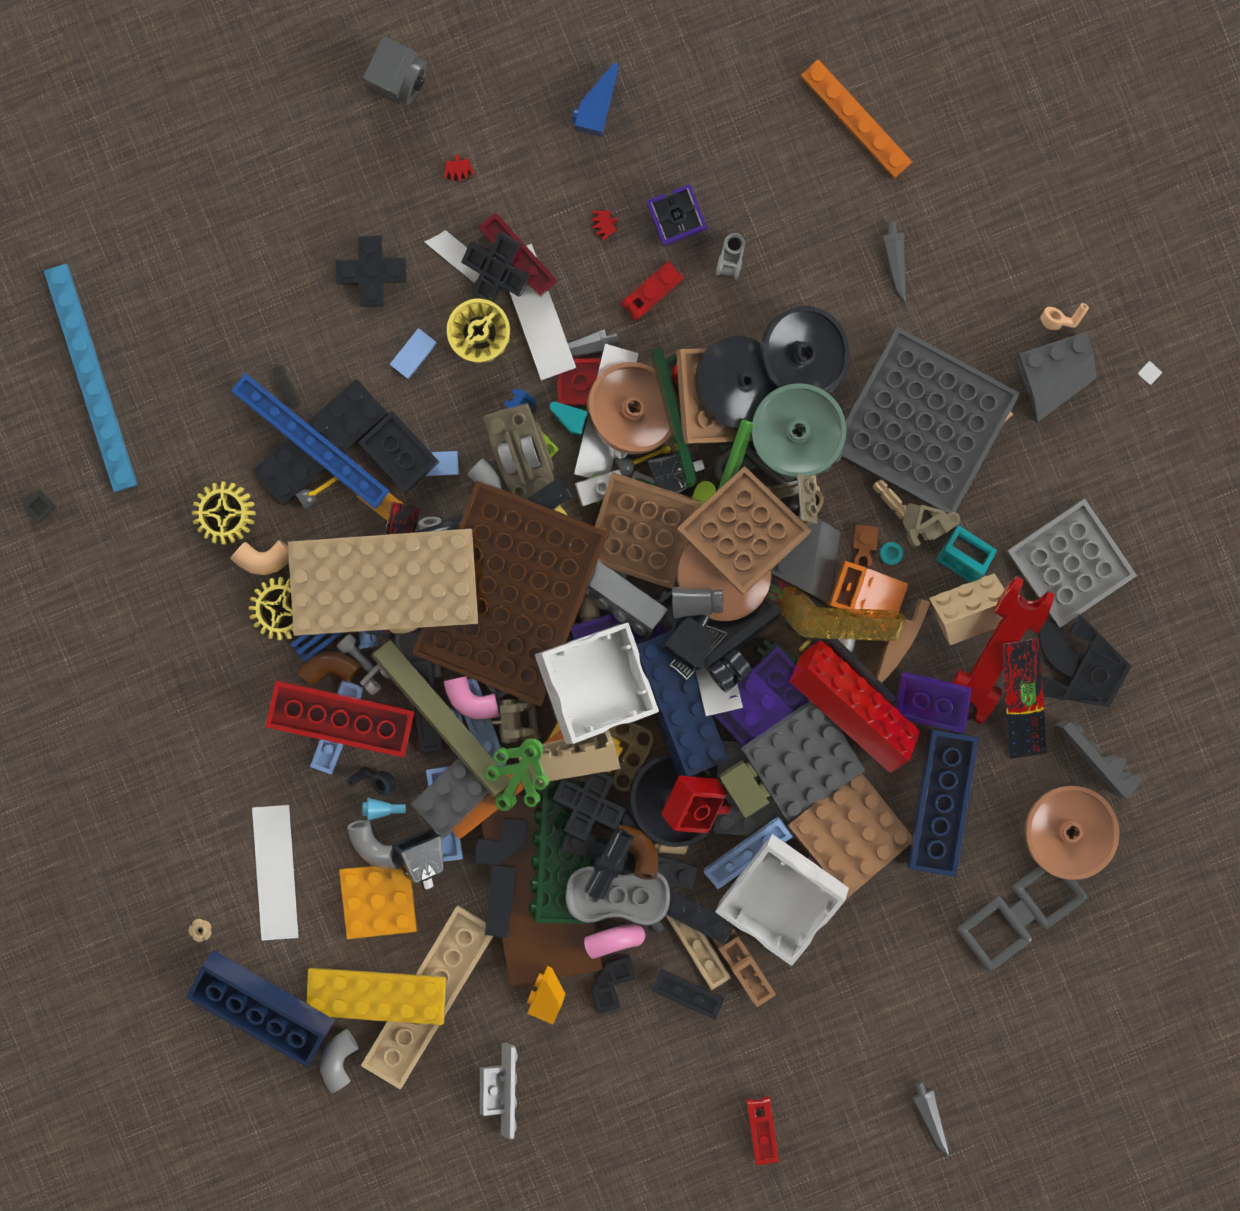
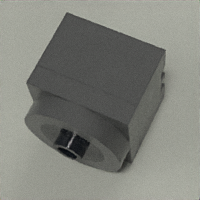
M383 36L363 76V80L368 90L397 104L402 105L403 102L409 105L424 84L428 62L419 58L416 51Z

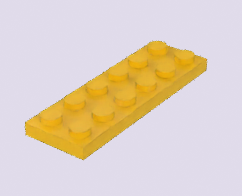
M309 968L307 1004L325 1015L335 1018L443 1025L446 977Z

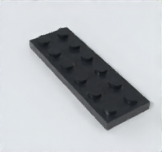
M356 379L307 423L345 453L385 418L388 413L361 382ZM288 438L252 471L284 506L296 496L295 494L303 490L319 476L325 468Z

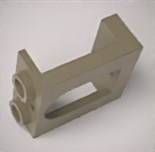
M799 474L797 475L798 480L773 487L766 486L778 499L799 494L801 515L797 517L806 526L818 524L814 478Z

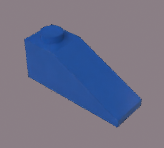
M618 63L612 64L580 102L579 109H574L572 123H575L576 131L603 136L619 70Z

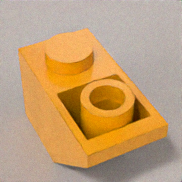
M547 966L544 974L539 973L534 985L538 987L537 990H532L527 1003L530 1004L527 1014L553 1024L561 1008L565 992L553 969Z

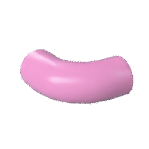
M467 676L444 681L446 693L452 706L462 715L474 720L500 717L495 694L487 696L474 695L469 688Z
M638 924L621 925L585 937L584 944L588 955L595 959L612 952L641 945L645 939V931Z

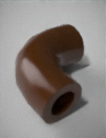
M325 651L312 656L303 664L297 674L313 687L327 674H335L346 683H349L360 671L362 665L342 652Z
M619 824L617 829H623L634 836V840L628 850L635 858L634 876L645 880L656 879L658 873V852L652 840L638 829Z

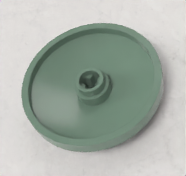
M790 384L774 390L760 403L753 418L752 440L758 456L771 470L786 477L797 478L799 474L812 477L822 473L836 461L845 444L846 422L840 406L830 394L813 385ZM796 429H800L803 432L801 437L794 434Z

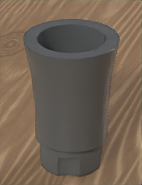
M673 586L674 619L687 616L710 615L712 612L722 613L724 611L723 590L694 589Z

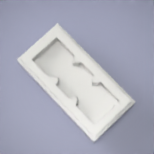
M620 469L612 471L613 473L621 475ZM612 472L575 483L582 506L604 499Z

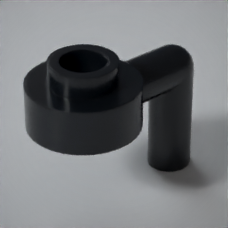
M366 766L347 779L348 785L353 787L364 777H367L371 780L373 788L381 795H387L395 788L394 777L390 773L383 770L376 773Z

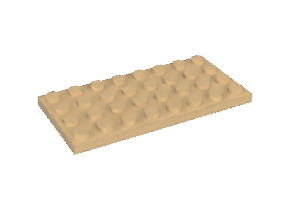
M472 529L288 542L294 635L478 624Z

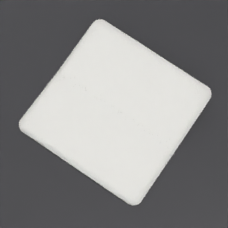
M1149 361L1138 374L1151 385L1162 372Z

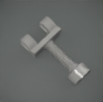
M349 634L337 645V648L342 653L348 652L352 654L353 658L368 671V675L360 684L364 685L365 689L374 695L381 689V686L373 677L379 671L385 678L390 679V677L379 664L373 666L365 658L364 654L355 646L357 640Z

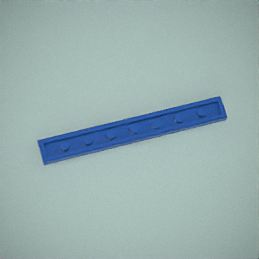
M245 373L232 388V393L374 509H377L391 492L248 374Z

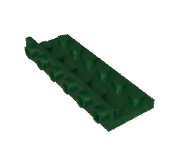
M549 781L545 789L538 790L535 788L536 792L540 795V801L538 802V809L534 810V822L537 823V831L533 832L532 843L533 846H536L535 855H532L531 858L534 879L530 880V892L533 893V902L529 903V916H532V920L536 923L587 924V922L576 919L569 912L566 903V889L568 881L575 871L590 867V859L560 849L565 835L563 830L572 811L551 801L560 781ZM571 782L581 788L585 784V782Z

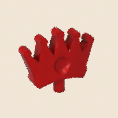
M454 155L455 161H446L444 178H447V174L450 173L451 181H454L456 174L458 181L461 182L462 172L465 175V179H468V170L472 175L475 174L467 158L460 161L459 155Z
M609 210L593 211L594 215L598 214L599 216L592 218V222L597 221L599 223L592 226V228H601L596 234L598 236L605 234L602 237V240L605 241V239L617 231L613 223L618 222L617 217L611 219Z

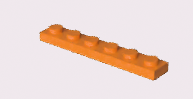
M819 59L801 74L800 77L894 179L912 163L909 157Z

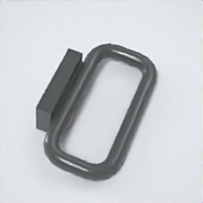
M733 445L723 452L714 465V475L719 483L723 476V467L728 462ZM747 446L745 456L779 485L794 480V478L780 475L771 470L763 463L756 450L754 451ZM799 494L792 495V500L787 506L793 513L800 505Z

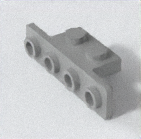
M505 1042L502 1043L501 1066L480 1067V1114L483 1116L501 1114V1136L510 1140L514 1139V1132L517 1129L515 1120V1109L517 1107V1098L515 1096V1085L517 1084L515 1062H517L518 1054L514 1045Z

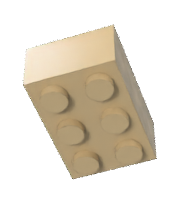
M995 573L929 598L934 618L949 645L956 644L997 627L1002 617L994 614V608L1004 588Z

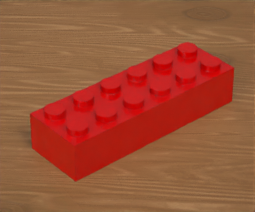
M821 640L804 651L789 682L889 773L907 763L911 758L920 733L916 726L910 723L898 709L885 700L880 693L872 688L864 678L860 677L848 663L844 662Z
M276 680L265 727L404 758L414 710Z

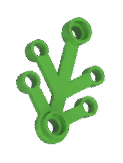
M527 739L518 748H499L494 753V760L499 764H504L509 758L522 757L520 763L503 766L490 765L485 771V776L490 781H495L499 776L513 774L507 788L496 797V806L499 810L508 811L516 804L515 792L521 780L526 791L524 797L525 804L529 807H534L540 801V795L536 792L535 788L538 790L545 789L549 784V778L545 775L540 762V758L543 755V745L537 739ZM530 763L536 775L533 781L528 770Z

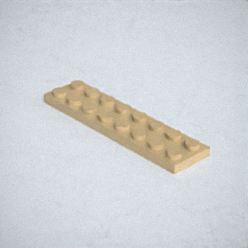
M459 905L455 908L416 975L446 977L444 1017L493 937L485 935V921ZM387 1021L361 1066L401 1090L439 1025Z

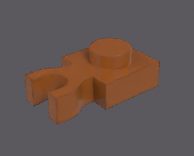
M855 525L852 548L858 549V553L854 557L853 564L859 565V558L864 556L867 559L866 566H872L870 550L876 551L879 527Z

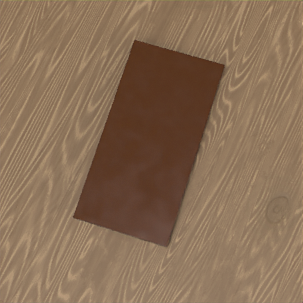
M526 794L516 795V804L510 810L502 811L498 809L481 822L484 839L501 841L503 818L527 820L525 844L499 864L516 867L508 938L502 937L510 986L536 982L539 973L544 974L547 966L553 969L557 978L602 970L601 958L592 959L588 955L584 944L585 937L596 933L594 922H587V924L536 923L532 920V916H529V903L533 902V893L530 892V880L534 879L531 858L532 855H535L536 846H533L532 837L533 832L537 831V823L534 822V810L538 809V803L534 807L527 806L524 802ZM489 864L491 876H492V867H493L494 864Z

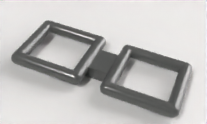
M1038 866L1013 885L1014 892L1020 898L1018 901L1008 907L1001 897H997L961 924L957 931L985 969L991 972L1032 941V937L1024 928L1026 925L1036 919L1043 929H1049L1087 899V894L1076 880L1064 879L1076 896L1046 918L1024 889L1046 872ZM999 909L1020 936V939L990 960L969 930Z

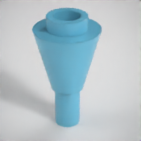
M367 798V802L362 804V815L367 816V821L394 813H406L405 804H390Z

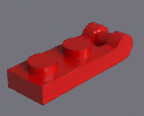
M668 261L631 295L626 297L620 305L624 309H628L632 314V319L636 322L682 282L684 278ZM638 298L644 304L640 308L634 303Z
M769 1096L755 1101L753 1098L746 1099L756 1165L779 1162ZM764 1109L765 1115L756 1116L755 1110Z

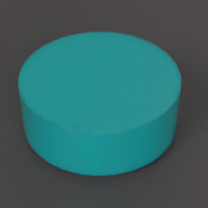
M895 542L885 543L879 550L880 560L886 565L899 563L903 557L901 546Z

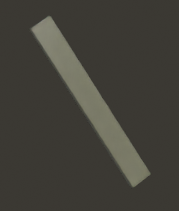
M391 640L372 654L373 659L493 798L508 786L511 780L508 775L499 776L495 781H490L486 778V769L490 765H499Z

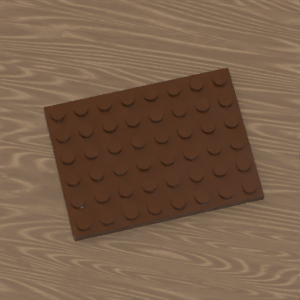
M476 480L459 529H472L478 624L422 627L412 654L542 706L548 692L535 654L567 643L609 532L483 481Z

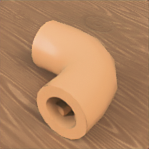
M278 540L268 551L258 552L247 542H244L230 559L251 574L268 575L280 571L289 564L288 546Z

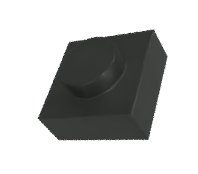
M38 490L22 505L38 523H41L57 507L42 490Z

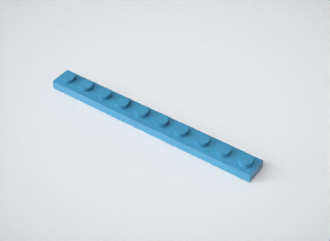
M63 264L44 270L113 491L119 492L138 486L69 266Z

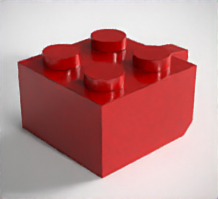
M679 776L661 815L674 831L708 833L717 814H728L732 805L725 798L728 792L717 779Z

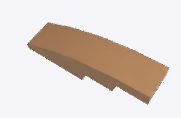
M918 599L912 621L902 619L897 639L887 638L875 675L881 683L897 667L911 647L922 626L930 602Z
M734 928L725 945L714 940L756 1007L776 995Z

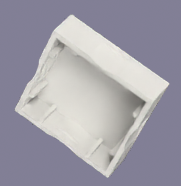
M628 622L535 654L565 744L577 743L601 734L613 726L630 723L659 712L649 681L641 668L639 652Z
M771 834L720 899L716 913L741 931L755 937L764 947L792 966L809 946L815 933L831 919L844 903L849 888L778 837Z

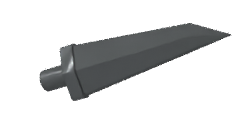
M896 222L886 223L888 235H882V242L884 243L895 290L906 303L904 233H897Z
M605 329L568 343L573 357L603 352L605 344L609 345L620 341L618 333L606 335Z
M919 1081L914 1084L918 1095L912 1098L913 1102L920 1112L937 1148L949 1156L934 1090L926 1091L923 1081Z

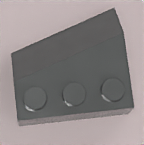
M1087 332L1015 356L1036 422H1039L1096 379L1094 353Z
M817 518L818 524L807 526L811 533L771 570V575L828 604L841 532Z

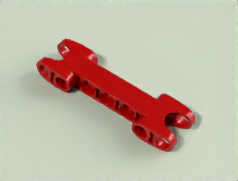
M1018 576L1014 577L1004 589L994 608V614L1002 618L971 672L968 673L959 669L951 682L972 688L970 702L977 708L973 721L978 724H982L991 714L1002 694V688L994 685L1004 669L1002 644L1020 642L1027 629L1037 634L1045 623L1054 601L1055 594L1049 591L1036 601H1028L1022 598L1020 589L1024 579Z

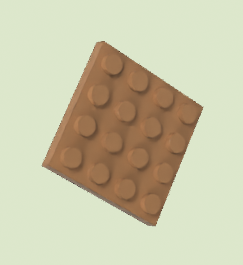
M707 348L676 350L684 444L734 442L738 430L728 429L714 422L703 410L698 400L695 388L696 368ZM751 434V437H750L749 442H753V440H752V434Z
M745 466L677 528V532L742 596L811 533V530Z
M612 472L595 527L609 532L598 561L609 569L673 589L677 578L679 559L688 544L677 532V528L700 508L701 501Z
M862 773L825 799L815 802L786 826L821 869L849 888L846 899L909 846L912 840V835Z

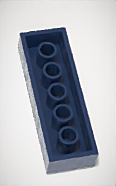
M667 631L640 642L636 646L639 652L641 668L649 681L659 712L654 713L677 775L678 777L692 776L729 759L712 716H706L699 682L695 672L686 679L675 668L670 666L674 658L657 647L669 632Z
M929 729L912 829V840L907 859V867L909 869L953 877L957 876L979 742L978 737Z
M214 950L203 963L186 996L190 1001L307 1068L335 1021Z

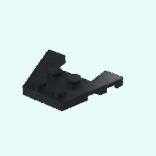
M1078 614L1069 633L1090 645L1067 686L1045 675L1042 680L1043 697L1110 707L1132 666L1082 615Z

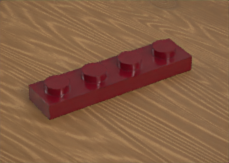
M496 212L478 227L492 245L500 232L522 243L512 264L531 275L528 285L539 297H542L557 283L556 278Z

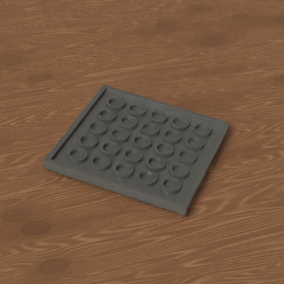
M897 326L845 421L846 439L841 451L842 457L937 509L944 510L947 514L956 512L1020 393Z

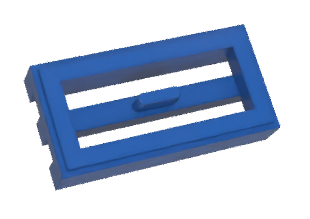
M327 633L318 634L300 648L299 644L310 636L301 635L291 643V646L295 648L302 660L307 662L312 656L342 635V633L333 634L307 655L304 651Z

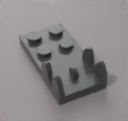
M1061 719L1054 725L1115 795L1126 799L1137 789L1141 780L1140 775H1131L1130 771L1123 772L1126 759L1117 758L1114 755L1102 758L1098 753L1099 747L1091 739L1084 738L1082 735L1084 730L1075 721Z

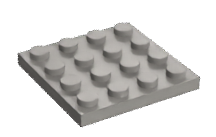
M1082 499L1007 550V553L1038 599L1047 591L1055 594L1049 615L1059 628L1137 576L1086 499Z

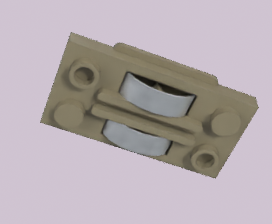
M528 403L487 414L483 417L500 473L510 493L527 499L555 480L552 473L554 466L540 425L534 421Z

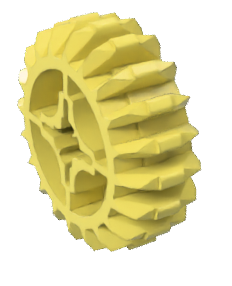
M221 482L220 489L217 483H212L213 491L205 487L204 491L207 495L204 496L199 493L197 497L202 500L201 503H193L194 506L199 507V511H192V515H199V518L195 519L193 523L202 524L197 531L201 533L206 530L204 538L209 539L212 536V543H217L220 538L221 544L226 545L227 537L231 543H235V535L239 539H243L244 536L241 530L249 533L250 529L246 527V524H254V521L248 518L249 515H256V512L249 511L248 508L253 507L255 504L254 502L246 503L251 497L250 494L247 493L241 496L244 488L239 487L235 491L236 484L231 483L228 489L226 482ZM228 494L238 500L241 510L231 508ZM220 495L218 505L214 509L207 510L210 501ZM223 507L225 510L229 512H235L234 514H228V516H225V519L223 518V516L213 514L214 512H219L220 510H222ZM207 517H215L217 519L220 532L210 526ZM241 517L238 525L227 532L231 519Z
M279 577L277 585L275 579L271 578L269 580L270 587L265 582L261 583L264 589L263 592L260 589L254 590L259 595V598H250L252 602H256V606H249V610H256V614L251 615L250 619L258 618L259 621L254 624V627L258 628L263 625L260 633L265 634L269 630L268 638L273 639L275 633H277L278 640L283 639V633H285L287 639H291L293 623L288 627L278 628L279 623L282 622L285 616L293 617L292 608L289 605V594L291 593L290 579L284 585V578ZM283 589L282 595L279 596L277 601L265 600L271 592ZM280 602H282L283 608L290 612H281V615H279V610L271 605H281ZM263 606L272 612V624H269L265 619Z

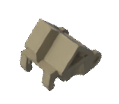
M908 504L902 523L907 530L905 533L909 544L912 547L920 545V541L917 538L918 534L922 535L924 541L934 540L958 525L960 516L956 512L946 514L944 510L924 505Z
M522 698L497 700L500 714L499 720L488 721V723L499 724L501 742L510 743L542 738L538 729L536 704ZM526 710L528 711L529 728L521 726L520 713Z

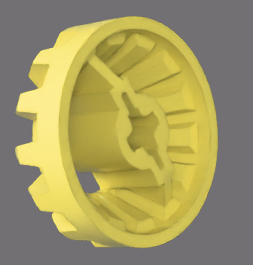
M471 299L456 307L450 315L447 323V337L452 349L462 359L477 364L490 362L501 355L509 343L510 324L504 311L495 303L485 299ZM484 317L482 320L469 322L473 318ZM467 324L469 335L464 339V328ZM494 325L496 330L493 342L489 339V328ZM476 327H477L478 329L484 327V328H483L484 335L481 336V335L478 334V335L475 337V334H476V333H475L474 329H475ZM487 341L490 344L483 349L473 348L476 343Z

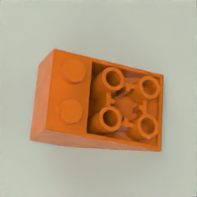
M842 561L828 606L894 628L908 583L851 562Z

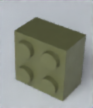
M740 760L718 774L745 818L769 804L767 797L770 794L762 782L757 784L754 777L758 775L749 762L745 764Z

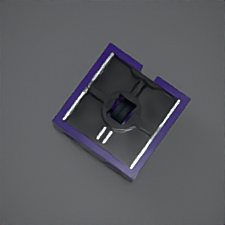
M690 184L673 190L670 196L666 197L665 194L646 201L663 247L707 230Z

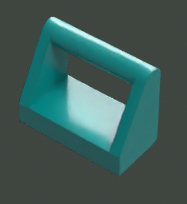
M552 402L550 404L551 413L572 435L582 437L588 412L558 402Z
M957 525L938 554L936 561L965 580L973 582L984 576L997 550ZM957 536L987 554L982 565L952 546Z

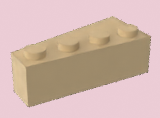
M609 730L574 744H565L564 739L542 744L543 755L540 758V762L549 781L620 769L615 744ZM530 763L528 770L533 781L536 775Z

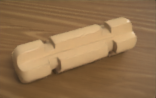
M883 479L878 480L872 486L878 494L880 493V497L892 510L896 511L895 514L900 519H903L906 505L901 504L900 498L891 488H887L888 485Z

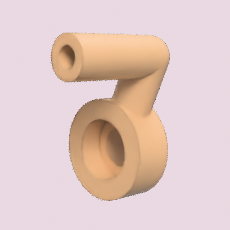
M1081 303L1072 318L1066 317L1055 307H1047L1040 316L1044 327L1049 330H1058L1062 325L1075 328L1089 307Z

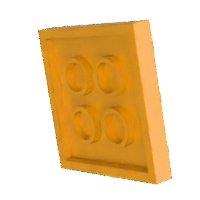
M372 865L339 870L347 939L417 931L412 881L404 875L400 866L397 869H385Z

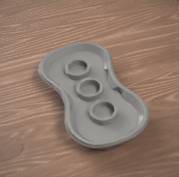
M585 867L575 871L568 881L566 889L567 908L573 917L583 922H596L609 917H622L637 924L651 925L661 921L669 908V885L660 873H657V878L653 880L637 878L634 876V873L619 875L616 879H613L603 900L590 897L584 890L594 871V867Z

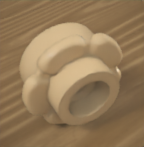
M196 919L192 922V926L189 927V935L197 942H202L204 939L207 940L211 936V925L206 920Z

